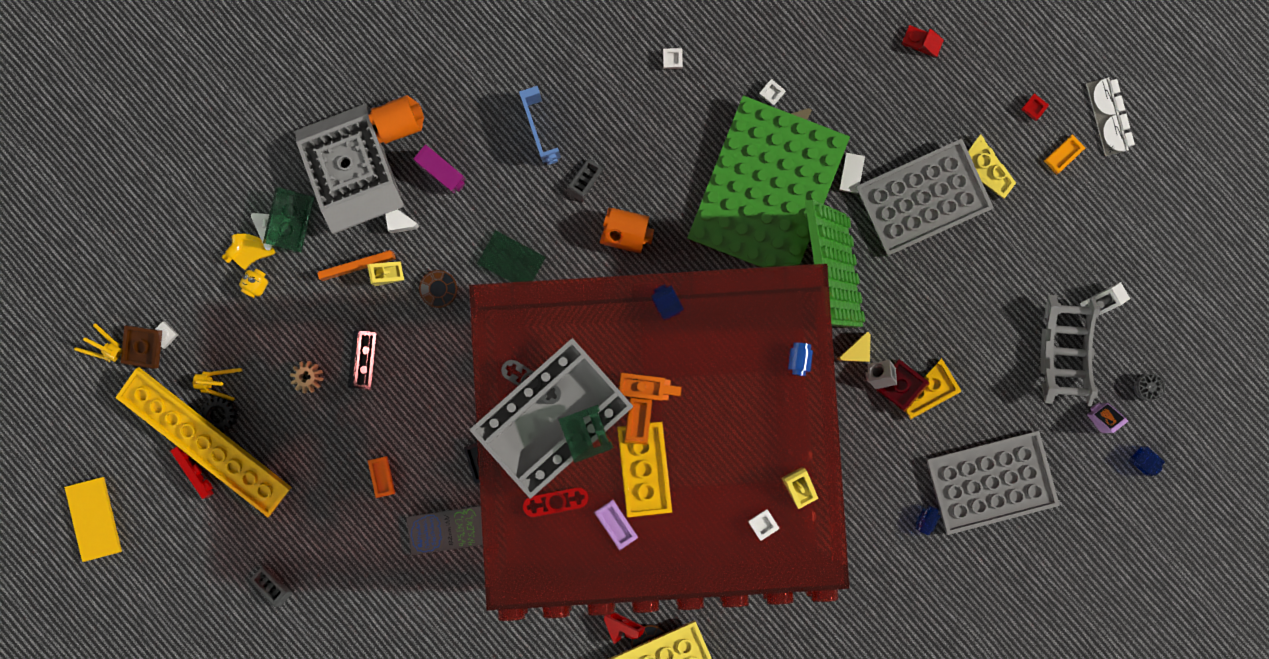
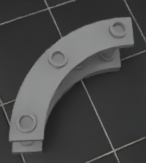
M1048 295L1044 318H1047L1046 329L1042 328L1040 360L1041 374H1045V383L1042 382L1045 403L1053 404L1054 398L1058 394L1086 396L1088 406H1092L1094 399L1097 398L1098 389L1094 384L1092 368L1095 350L1092 346L1096 317H1099L1100 307L1097 306L1095 298L1090 299L1089 307L1061 305V303H1058L1056 295ZM1060 313L1087 315L1085 327L1058 326L1056 324L1057 316ZM1057 333L1084 335L1083 349L1056 347L1054 345V336ZM1055 355L1083 357V370L1056 369L1054 367ZM1055 377L1083 378L1084 388L1059 387L1056 384Z

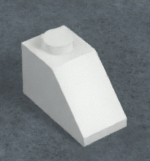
M1120 282L1081 302L1080 305L1082 307H1089L1090 299L1095 298L1097 306L1100 307L1099 315L1121 306L1130 297Z

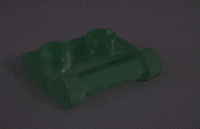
M598 405L558 419L574 463L614 448L612 442L608 440L600 419ZM590 416L601 446L594 448L583 417Z

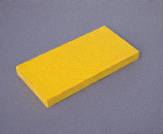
M662 422L650 423L648 445L625 443L626 426L617 427L627 517L672 513Z
M101 477L64 487L82 562L122 552L105 478Z

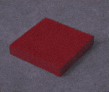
M899 359L894 364L896 367L897 385L875 390L905 413L930 383Z

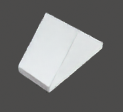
M398 209L385 214L387 228L390 233L415 230L419 227L415 221Z

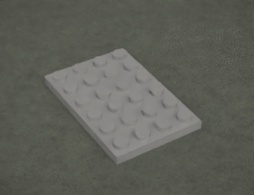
M959 139L856 186L887 256L994 208L963 139Z
M1039 431L926 459L946 535L1060 506Z

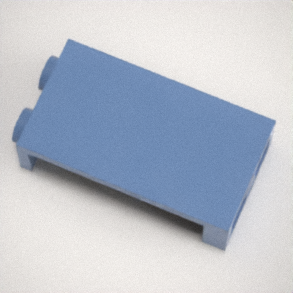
M538 86L520 91L519 93L543 164H554L561 158L559 149L555 148L543 152L528 107L529 105L542 102Z

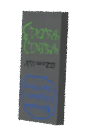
M483 505L406 517L411 555L489 544Z

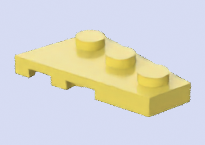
M980 134L968 150V153L983 185L1005 199L1016 182Z

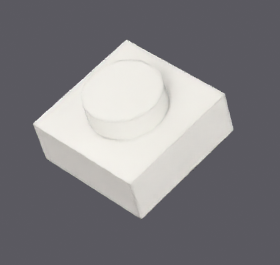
M682 48L663 49V69H682Z
M771 79L759 93V96L774 107L786 91Z
M162 322L156 328L157 330H163L161 347L164 349L178 336L166 322Z
M765 509L748 521L760 541L780 529L768 509Z

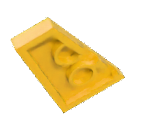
M942 358L924 377L930 384L906 410L910 420L961 393L960 387Z

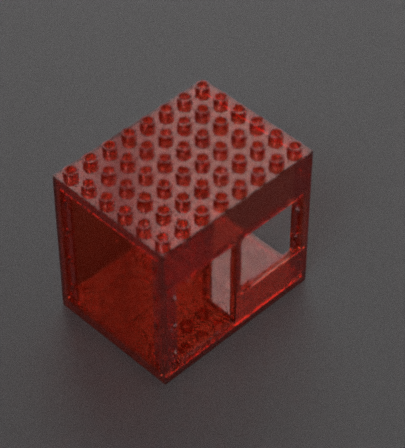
M827 264L469 285L476 423L518 387L502 375L501 369L506 361L516 360L535 372L572 338L617 388L619 386L620 373L665 378L666 380H671L670 386L682 387L681 396L669 395L668 400H652L650 423L662 422L672 513L627 517L617 427L626 426L628 412L536 494L540 495L581 487L589 495L587 504L582 508L537 517L526 515L523 510V504L529 497L477 440L486 611L498 610L499 621H514L525 619L528 608L543 607V618H562L570 616L573 605H587L588 615L596 616L614 614L615 603L632 602L633 612L648 613L659 611V600L676 599L678 610H696L704 608V598L719 597L722 607H743L749 605L748 595L763 594V599L767 600V604L780 605L793 603V592H806V596L811 597L813 602H830L838 600V589H850ZM794 342L811 344V350H813L811 372H806V376L792 375V371L788 370L790 348H793ZM515 364L507 366L508 375L515 374L520 378L517 379V382L521 383V378L527 371L523 369V373L516 370L517 365ZM802 467L806 469L818 499L798 509L782 477ZM576 491L573 497H568V493H564L566 507L571 506L569 501L575 500L577 504H581V500L585 499V496L580 495L579 491ZM554 495L550 498L549 503L552 508L558 509L562 506L563 501L560 496ZM546 497L541 498L543 503L537 504L534 500H531V504L527 505V508L532 509L533 513H536L539 507H544V511H548L545 504ZM611 500L615 501L638 536L636 540L621 550L617 548L594 513ZM765 509H768L780 529L760 541L748 521Z

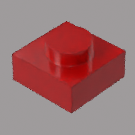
M1034 93L1021 110L1037 121L1049 104Z

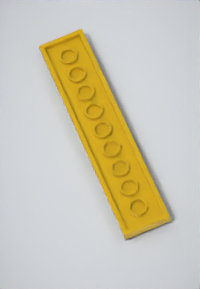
M140 367L134 370L115 397L266 517L271 516L292 487Z

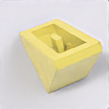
M401 261L367 265L370 281L374 286L404 280Z
M865 332L837 359L845 362H870L871 334Z
M801 467L782 477L798 509L818 499L805 468Z

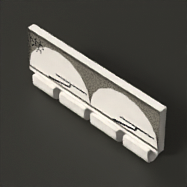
M1109 78L1086 83L1105 156L1128 151V147L1135 145L1132 132L1124 134V130L1130 129L1127 114L1119 115V112L1125 111L1122 96L1114 97V94L1121 92L1118 80L1110 81Z

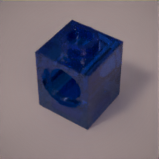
M664 284L653 290L655 294L651 295V298L663 321L684 311L672 285L666 287Z
M1141 446L1129 459L1146 476H1156L1163 469L1162 465L1165 463L1148 446Z

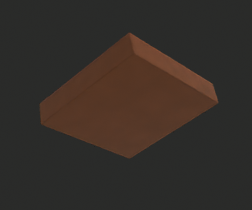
M124 325L121 363L152 369L159 368L163 330Z

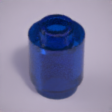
M929 505L927 508L923 507L915 523L917 524L915 529L930 536V533L934 532L941 517L938 514L939 510Z

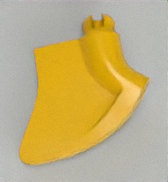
M250 234L232 235V244L225 251L226 253L222 255V258L226 263L234 260L241 268L246 270L253 262L274 255L275 250L273 247L270 250H266L259 237Z

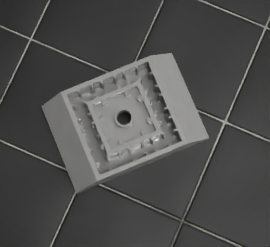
M367 104L360 105L295 131L296 143L313 191L332 234L405 207L382 144L377 139L375 125H372L368 116L370 111ZM344 159L350 160V165L347 168L341 167V162Z

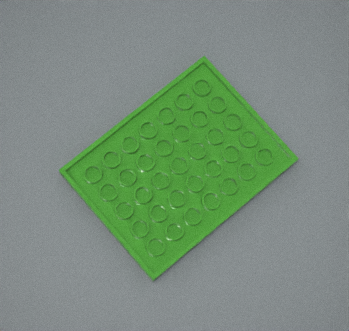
M742 96L687 239L794 280L810 240L805 201L815 200L824 204L850 136Z
M815 200L805 201L823 325L850 328L863 327L865 315L860 309L862 295L857 289L859 276L858 273H855L854 269L857 261L855 254H852L851 248L854 247L852 235H849V228H851L850 218L845 213Z

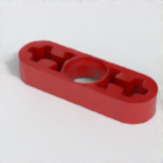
M581 487L535 495L531 499L527 498L524 501L523 510L526 515L537 517L578 509L587 504L589 495ZM579 491L580 495L585 496V499L581 500V504H577V501L574 500L569 501L570 507H566L564 493H568V497H573L575 492ZM554 495L560 496L563 501L562 506L558 509L552 508L549 503L550 498ZM542 497H546L545 504L548 511H544V507H539L536 513H533L532 509L527 508V505L531 504V500L538 504L543 503Z

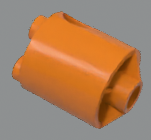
M408 95L387 102L382 106L371 108V112L368 115L371 124L377 127L376 136L379 143L384 142L388 144L394 140L422 131L423 111L420 104Z
M608 208L600 244L641 254L643 245L645 243L651 244L655 229L648 227L650 216Z

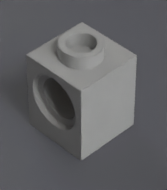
M890 360L867 364L866 380L874 389L897 385L896 367Z

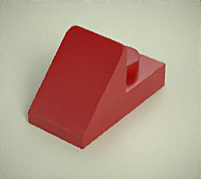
M909 25L901 44L937 58L944 39L932 29L926 32Z
M613 611L604 616L605 624L614 644L622 638L623 633L628 638L638 639L643 635L646 628Z

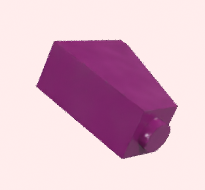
M426 144L414 157L413 160L418 166L453 194L456 191L459 192L464 187L465 177Z

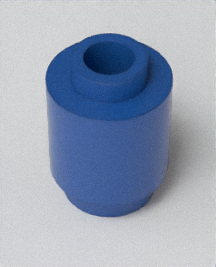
M793 343V348H790L788 370L792 371V375L806 376V372H811L813 356L811 344Z

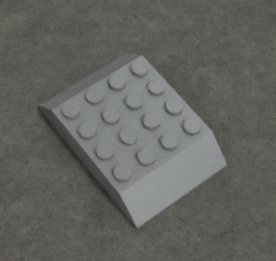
M572 338L470 429V432L531 499L634 406ZM541 375V379L543 380L540 389L536 391L537 394L533 396V388H535L538 385L537 377ZM557 385L560 388L561 398L558 402L547 404L540 400L545 394H547V400L555 399L557 397L554 393L556 389L552 387Z

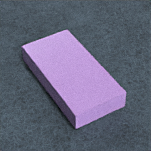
M611 500L594 512L619 550L638 538L614 500Z

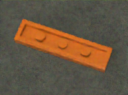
M389 250L325 269L317 274L320 280L325 281L368 268V264L385 263L396 258L394 252Z

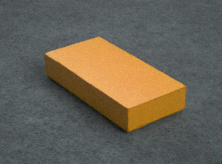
M1072 134L1044 162L1057 175L1085 147Z

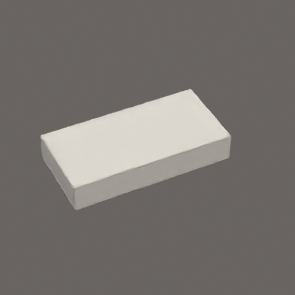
M851 153L845 154L839 191L858 194L856 186L860 185L865 156Z

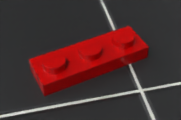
M179 447L172 449L171 453L200 497L206 499L214 494L212 491L213 487L201 475L202 470L199 465L194 464L191 457Z

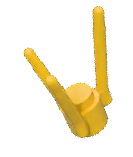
M93 324V327L111 344L106 343L102 346L84 337L83 341L100 349L102 354L77 347L74 350L108 362H115L122 353V349L119 347L121 344L114 341L97 324Z
M242 368L213 372L203 371L202 374H195L193 387L194 389H200L201 393H209L234 401V397L208 389L212 385L223 386L224 384L223 382L213 381L210 376L241 372Z

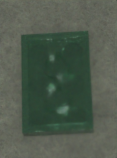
M276 187L263 243L302 253L314 197Z
M495 230L477 264L528 291L546 257Z

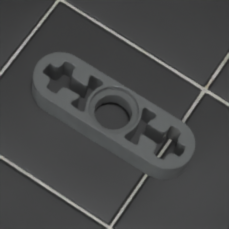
M508 360L502 366V375L517 386L521 384L517 382V379L520 377L515 374L509 376V371L506 369L507 366L515 364L517 365L516 370L523 373V369L527 371L522 376L521 383L534 372L516 360ZM541 375L537 377L538 385L535 388H533V396L537 394L536 391L539 390L542 385L543 380L541 379ZM557 385L552 387L556 389L554 393L557 397L555 399L547 400V394H545L540 400L547 404L558 402L561 398L560 388Z

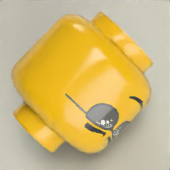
M258 269L246 271L239 283V286L242 288L241 292L252 298H255V296L260 297L268 285V280L264 278L266 274Z

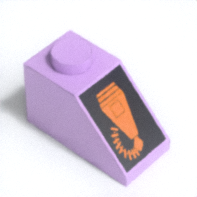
M1098 402L1090 408L1091 412L1087 414L1101 433H1114L1128 422L1109 403Z

